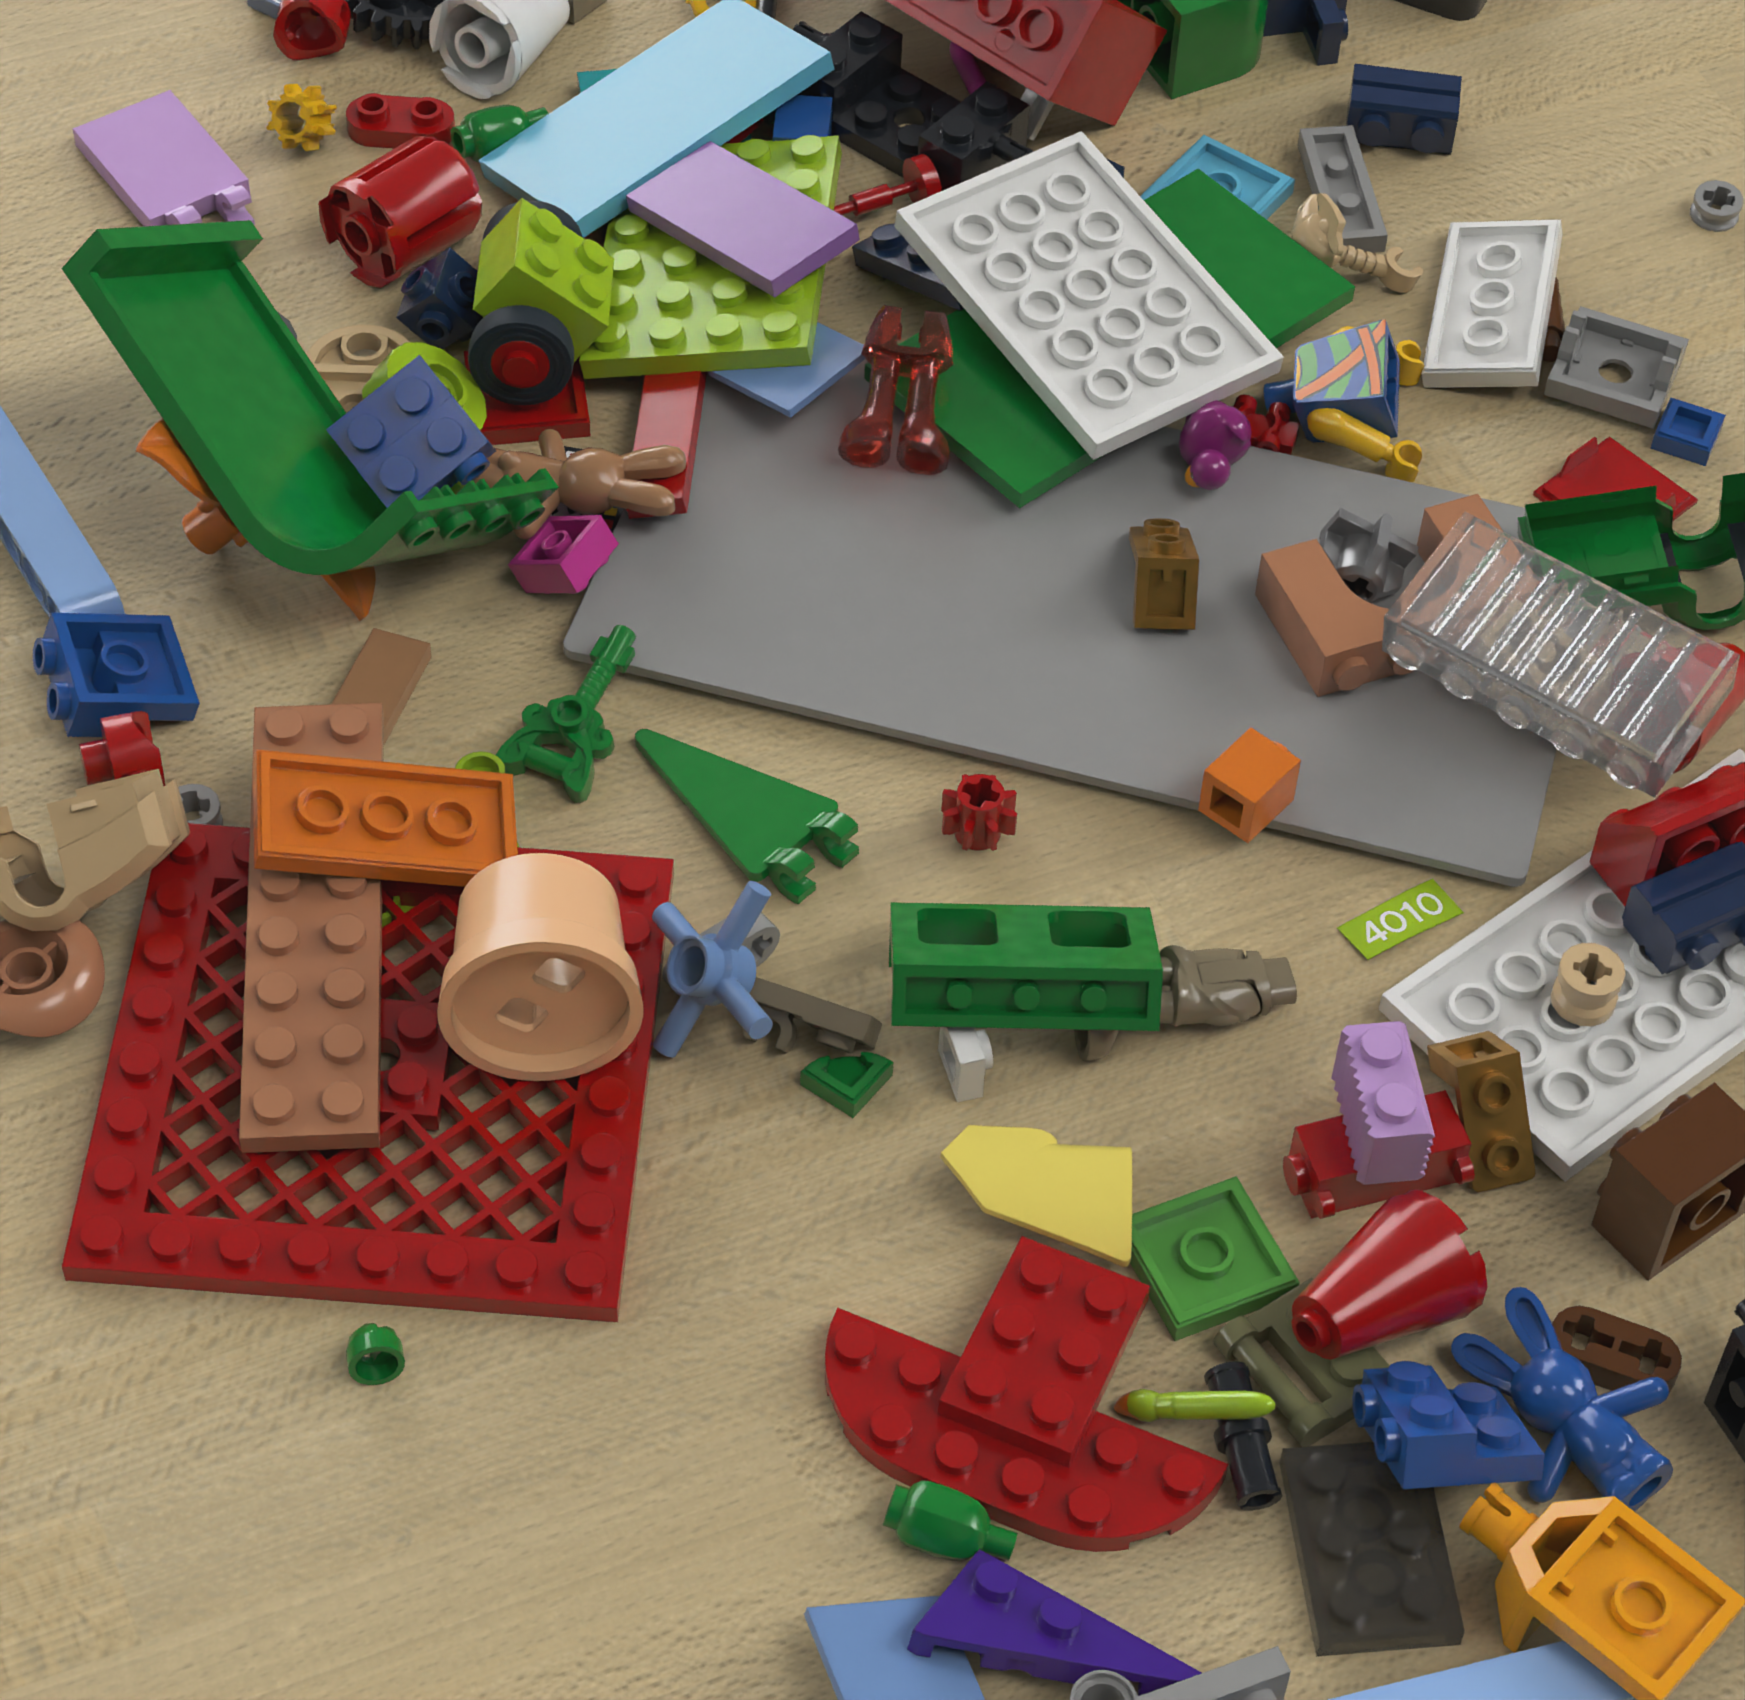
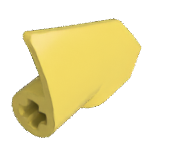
M968 1125L941 1152L943 1162L962 1183L983 1213L1068 1244L1121 1267L1129 1265L1132 1247L1131 1147L1058 1144L1057 1139L1051 1133L1041 1129Z

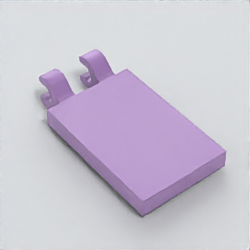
M171 90L73 128L76 147L143 226L202 223V216L216 210L225 222L251 220L255 225L253 217L244 206L252 203L248 178Z

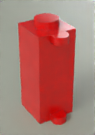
M1447 1091L1424 1095L1435 1137L1432 1138L1433 1145L1430 1146L1429 1161L1426 1162L1427 1168L1424 1169L1425 1176L1418 1180L1367 1185L1357 1181L1358 1171L1353 1169L1355 1160L1350 1157L1352 1148L1348 1146L1349 1137L1345 1135L1347 1126L1342 1124L1344 1115L1295 1126L1290 1153L1283 1158V1171L1290 1192L1294 1196L1301 1195L1311 1219L1331 1217L1336 1212L1385 1201L1393 1196L1403 1195L1410 1190L1425 1191L1453 1183L1460 1185L1474 1181V1167L1469 1157L1472 1144Z

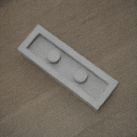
M1353 125L1300 129L1297 146L1312 194H1327L1339 208L1346 220L1342 232L1343 245H1351L1355 249L1364 250V252H1385L1388 237Z

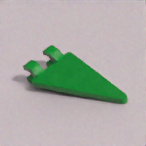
M640 729L635 733V744L638 750L749 880L759 882L769 876L778 890L787 899L800 904L816 890V883L805 876L815 868V861L810 855L801 850L804 845L813 840L825 858L840 868H843L859 854V846L848 840L858 832V824L848 815L839 812L838 803L835 800L652 730Z

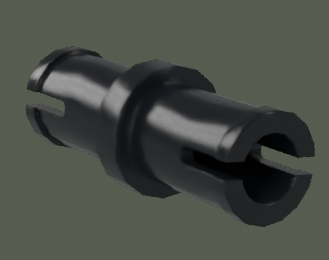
M1243 1362L1222 1363L1210 1368L1204 1375L1209 1391H1253L1249 1378V1367ZM1263 1417L1217 1420L1219 1427L1214 1432V1439L1218 1451L1226 1454L1236 1492L1237 1506H1240L1242 1510L1253 1511L1276 1504L1283 1495L1281 1488L1278 1487L1267 1446L1272 1438L1268 1420Z

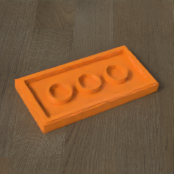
M256 749L253 760L254 869L465 887L482 869L502 859L518 855L513 774Z

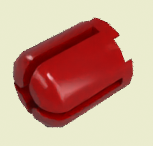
M425 136L413 137L330 186L328 196L318 203L320 223L329 245L338 240L347 256L358 267L350 273L366 285L382 288L473 233L482 216V200L478 193L480 189L469 164L455 148L446 142L439 141L435 137Z

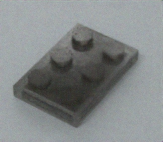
M1374 1442L1283 1448L1279 1464L1316 1657L1461 1645L1465 1630L1434 1488L1402 1489L1387 1463L1381 1462L1378 1459Z

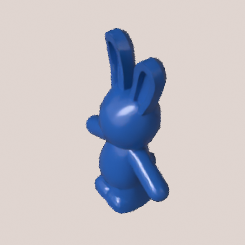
M1512 1288L1505 1297L1506 1316L1531 1359L1522 1366L1486 1338L1470 1333H1463L1454 1338L1451 1352L1457 1364L1464 1372L1490 1387H1497L1500 1392L1510 1396L1521 1416L1532 1427L1544 1433L1554 1434L1544 1452L1542 1480L1529 1481L1527 1491L1530 1498L1539 1503L1550 1501L1573 1461L1585 1477L1594 1484L1602 1497L1615 1496L1635 1512L1648 1498L1656 1494L1667 1484L1672 1476L1673 1467L1670 1460L1645 1441L1637 1430L1623 1417L1663 1403L1669 1395L1668 1384L1662 1378L1649 1377L1597 1396L1596 1388L1588 1369L1579 1359L1563 1351L1555 1329L1541 1301L1527 1288Z

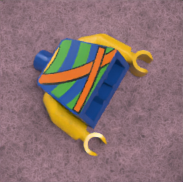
M1386 319L1356 328L1345 326L1327 337L1301 344L1295 350L1294 378L1264 385V401L1267 412L1272 403H1285L1290 407L1291 414L1297 413L1307 440L1313 443L1328 442L1339 445L1374 462L1383 459L1387 461L1385 467L1386 477L1414 483L1419 472L1417 467L1423 456L1419 444L1411 440H1403L1394 446L1389 442L1390 438L1398 437L1399 384L1405 386L1416 385L1424 369V363L1420 360V347L1412 340H1403L1395 347Z

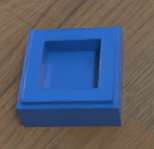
M1670 398L1654 433L1651 449L1706 466L1722 430L1726 415Z

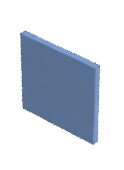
M817 322L811 365L708 371L709 376L791 418L869 357L871 352L869 347Z
M940 1596L806 1608L804 1613L805 1619L838 1700H985L964 1650L934 1645L930 1658L915 1655L907 1650L913 1629Z

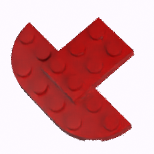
M1021 1236L961 1357L838 1307L831 1321L825 1349V1386L827 1396H830L833 1407L843 1424V1433L852 1446L873 1466L891 1478L910 1487L920 1481H931L958 1490L977 1500L986 1509L991 1520L1039 1540L1075 1550L1107 1552L1129 1549L1130 1542L1150 1538L1165 1531L1172 1535L1192 1522L1208 1507L1219 1492L1226 1478L1229 1465L1096 1411L1148 1302L1150 1286L1027 1237Z

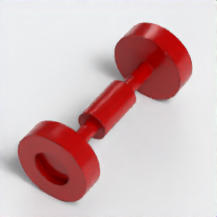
M920 154L904 161L903 177L905 183L891 188L887 184H882L849 196V202L834 206V211L840 215L853 212L855 216H860L893 204V198L908 194L911 201L915 203L941 192V182L930 158L925 154Z

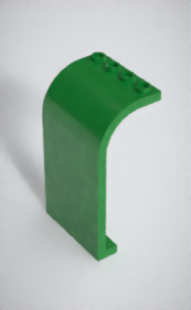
M251 220L96 229L61 268L234 525L256 550L282 567L303 574L330 575L485 545L504 537L514 529H522L537 520L545 511L542 503L559 488L547 469L543 468L539 469L526 482L519 473H515L511 478L508 474L504 475L492 488L489 487L484 478L480 479L476 484L471 480L457 494H454L448 484L444 485L440 490L435 486L419 501L412 491H405L386 508L359 474L357 468L326 431L328 427L346 414L345 410L243 263V260L263 240Z

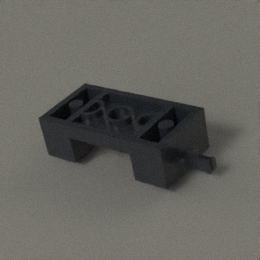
M859 12L830 34H823L807 25L804 21H800L799 25L796 24L794 26V31L830 51L835 69L797 95L832 97L831 136H839L841 143L900 177L904 178L903 163L906 159L925 154L930 158L937 170L943 191L1033 152L1031 148H1027L1030 111L1028 103L988 81L961 102L902 69L903 34L864 12Z

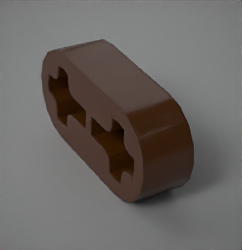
M1580 1305L1564 1309L1554 1319L1552 1325L1563 1351L1581 1361L1588 1369L1594 1385L1613 1391L1649 1377H1659L1668 1384L1669 1393L1674 1387L1681 1369L1682 1356L1674 1341L1663 1333L1600 1310ZM1575 1333L1589 1337L1585 1350L1576 1349L1571 1346ZM1642 1357H1648L1656 1361L1652 1374L1639 1370Z

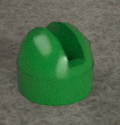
M365 1323L349 1337L346 1358L349 1374L355 1381L365 1385H380L392 1381L401 1374L405 1367L402 1343L394 1329L388 1326L378 1327L375 1323Z

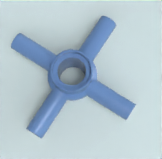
M748 881L717 934L710 933L701 937L674 904L670 902L663 903L654 910L652 915L654 923L674 945L667 961L668 982L676 993L681 994L653 1042V1047L661 1054L671 1058L677 1055L706 1005L716 1006L722 1003L752 1039H761L771 1031L773 1026L772 1020L749 994L756 978V962L752 952L742 945L771 896V892L765 886L755 881Z

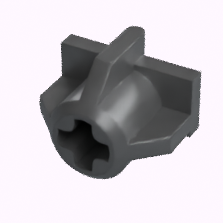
M1340 508L1321 529L1319 539L1321 547L1344 583L1352 592L1369 603L1397 593L1402 586L1405 568L1417 556L1418 546L1391 533L1393 519L1389 514H1383L1373 524Z

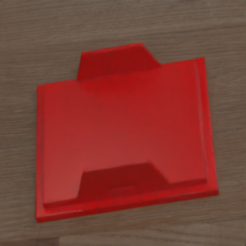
M1610 436L1597 444V438L1594 437L1567 457L1561 472L1533 492L1536 498L1546 502L1657 486L1656 498L1672 507L1673 521L1697 504L1698 501L1696 497Z

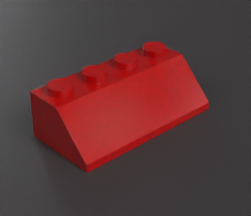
M1745 762L1734 767L1732 765L1720 767L1701 781L1684 788L1672 787L1661 793L1653 801L1631 810L1619 809L1600 822L1589 863L1624 906H1626L1632 886L1733 843L1742 841L1745 844Z

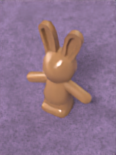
M546 429L541 432L538 440L542 456L524 451L515 452L495 448L496 452L487 458L490 461L489 467L473 480L476 484L480 479L484 478L489 487L492 488L504 475L508 474L511 478L515 473H519L526 482L539 469H547L559 488L542 503L545 511L537 520L522 529L513 530L517 537L529 539L536 534L560 503L582 515H598L608 511L613 506L654 516L672 514L676 507L674 495L670 490L661 485L637 480L666 478L677 475L686 468V457L679 447L660 445L622 455L603 448L588 447L571 454L567 458L562 438L558 431Z

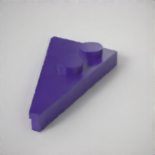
M980 1549L915 1626L907 1648L908 1651L915 1655L929 1658L931 1657L934 1645L976 1652L980 1655V1667L1000 1671L1010 1669L1022 1670L1033 1677L1075 1684L1080 1677L1089 1672L1109 1670L1122 1675L1127 1680L1139 1682L1138 1696L1202 1674V1672Z

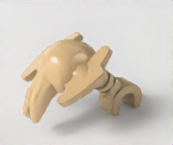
M1312 194L1299 206L1291 237L1330 268L1340 263V266L1346 268L1349 266V269L1354 271L1359 270V272L1365 274L1369 272V275L1378 277L1386 287L1400 293H1407L1414 288L1424 270L1420 266L1415 267L1413 270H1405L1398 266L1397 261L1404 252L1400 247H1392L1387 250L1385 255H1380L1369 251L1364 252V250L1359 248L1355 249L1351 245H1343L1342 232L1346 220L1337 205L1327 194Z

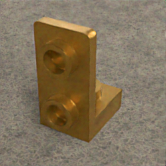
M1163 518L1145 520L1144 527H1129V541L1136 562L1133 604L1134 628L1195 630L1199 556L1189 529L1180 527L1178 521Z
M1490 1031L1428 1045L1430 1071L1455 1089L1459 1119L1472 1144L1469 1157L1474 1167L1475 1178L1474 1181L1468 1182L1469 1187L1476 1192H1483L1533 1179L1536 1170L1520 1052Z

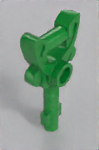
M616 625L608 638L599 637L590 653V660L594 663L575 695H566L552 699L548 702L547 708L538 703L526 706L522 712L524 727L516 731L496 753V756L504 763L505 773L515 776L525 773L529 768L563 781L564 789L574 803H582L587 800L595 775L594 759H605L612 754L615 747L610 730L605 729L603 718L595 708L616 672L625 673L635 656V650L631 646L636 639V635L630 628L624 625ZM562 744L568 746L575 754L570 758L541 747V745Z

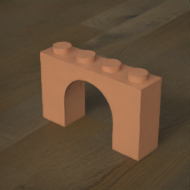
M1479 494L1424 508L1417 542L1418 553L1446 595L1441 601L1425 608L1393 610L1363 600L1347 587L1317 539L1261 554L1255 596L1317 697L1341 690H1354L1365 683L1396 674H1409L1420 667L1451 658H1464L1473 653L1474 642L1514 604L1539 620L1545 592Z

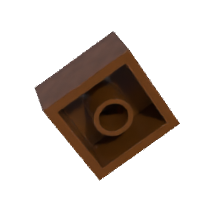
M1714 1082L1692 1098L1688 1094H1683L1676 1098L1663 1111L1659 1120L1644 1131L1639 1127H1635L1626 1132L1610 1151L1609 1156L1612 1159V1163L1607 1177L1597 1190V1195L1600 1199L1591 1225L1649 1281L1745 1213V1110Z

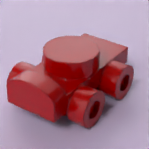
M1243 394L1236 397L1233 407L1240 410L1250 422L1252 431L1250 438L1251 446L1292 455L1300 423L1289 421L1291 415L1290 407L1282 402H1274L1269 406L1265 416L1255 413L1257 401L1252 396Z

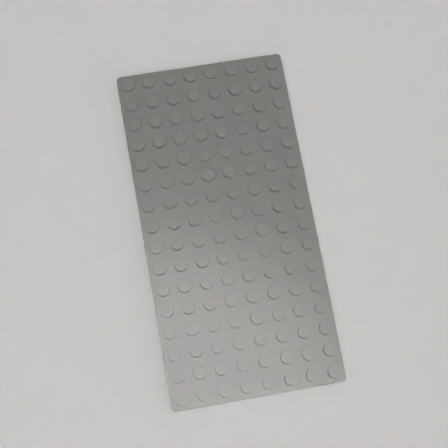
M865 359L791 418L709 376L707 371L687 513L629 519L627 510L624 508L613 532L619 544L609 555L607 563L594 573L563 641L566 657L593 664L594 662L590 660V653L599 637L608 638L616 625H624L630 628L636 635V639L631 646L635 650V656L628 666L626 673L1197 811L1204 770L1251 727L1271 741L1281 743L1291 754L1301 759L1294 800L1266 827L1512 887L1521 886L1526 881L1557 745L1471 683L1473 653L1464 658H1451L1420 667L1409 674H1396L1365 683L1354 690H1341L1317 697L1255 596L1261 554L1312 539H1317L1320 544L1319 536L1321 529L1340 508L1373 524L1383 514H1389L1393 519L1391 533L1417 546L1424 508L1470 495L1251 446L1239 461L1230 466L1231 474L1229 480L1222 487L1215 490H1205L1200 487H1192L1185 481V473L1189 465L1180 454L1179 437L1181 430L1164 426L1111 451L1019 509L864 379L865 364L871 361L869 359ZM1481 498L1523 560L1517 532L1518 517L1525 516V508ZM1163 518L1178 521L1180 527L1189 529L1199 556L1195 630L1134 628L1133 604L1136 562L1129 541V527H1144L1145 520ZM1417 553V556L1404 570L1402 586L1399 591L1370 603L1393 610H1415L1431 606L1444 599L1446 595L1419 553ZM1588 615L1542 621L1541 623L1580 650Z

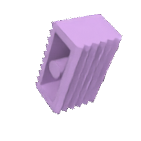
M1401 1021L1347 1025L1341 1031L1331 1079L1335 1081L1334 1090L1338 1092L1337 1102L1341 1103L1339 1112L1344 1115L1342 1124L1347 1126L1345 1135L1349 1137L1348 1146L1352 1148L1350 1157L1355 1160L1353 1169L1358 1171L1356 1180L1364 1185L1418 1180L1425 1176L1424 1169L1427 1168L1426 1162L1429 1161L1428 1154L1431 1153L1430 1146L1433 1145L1432 1138L1435 1137L1406 1024Z

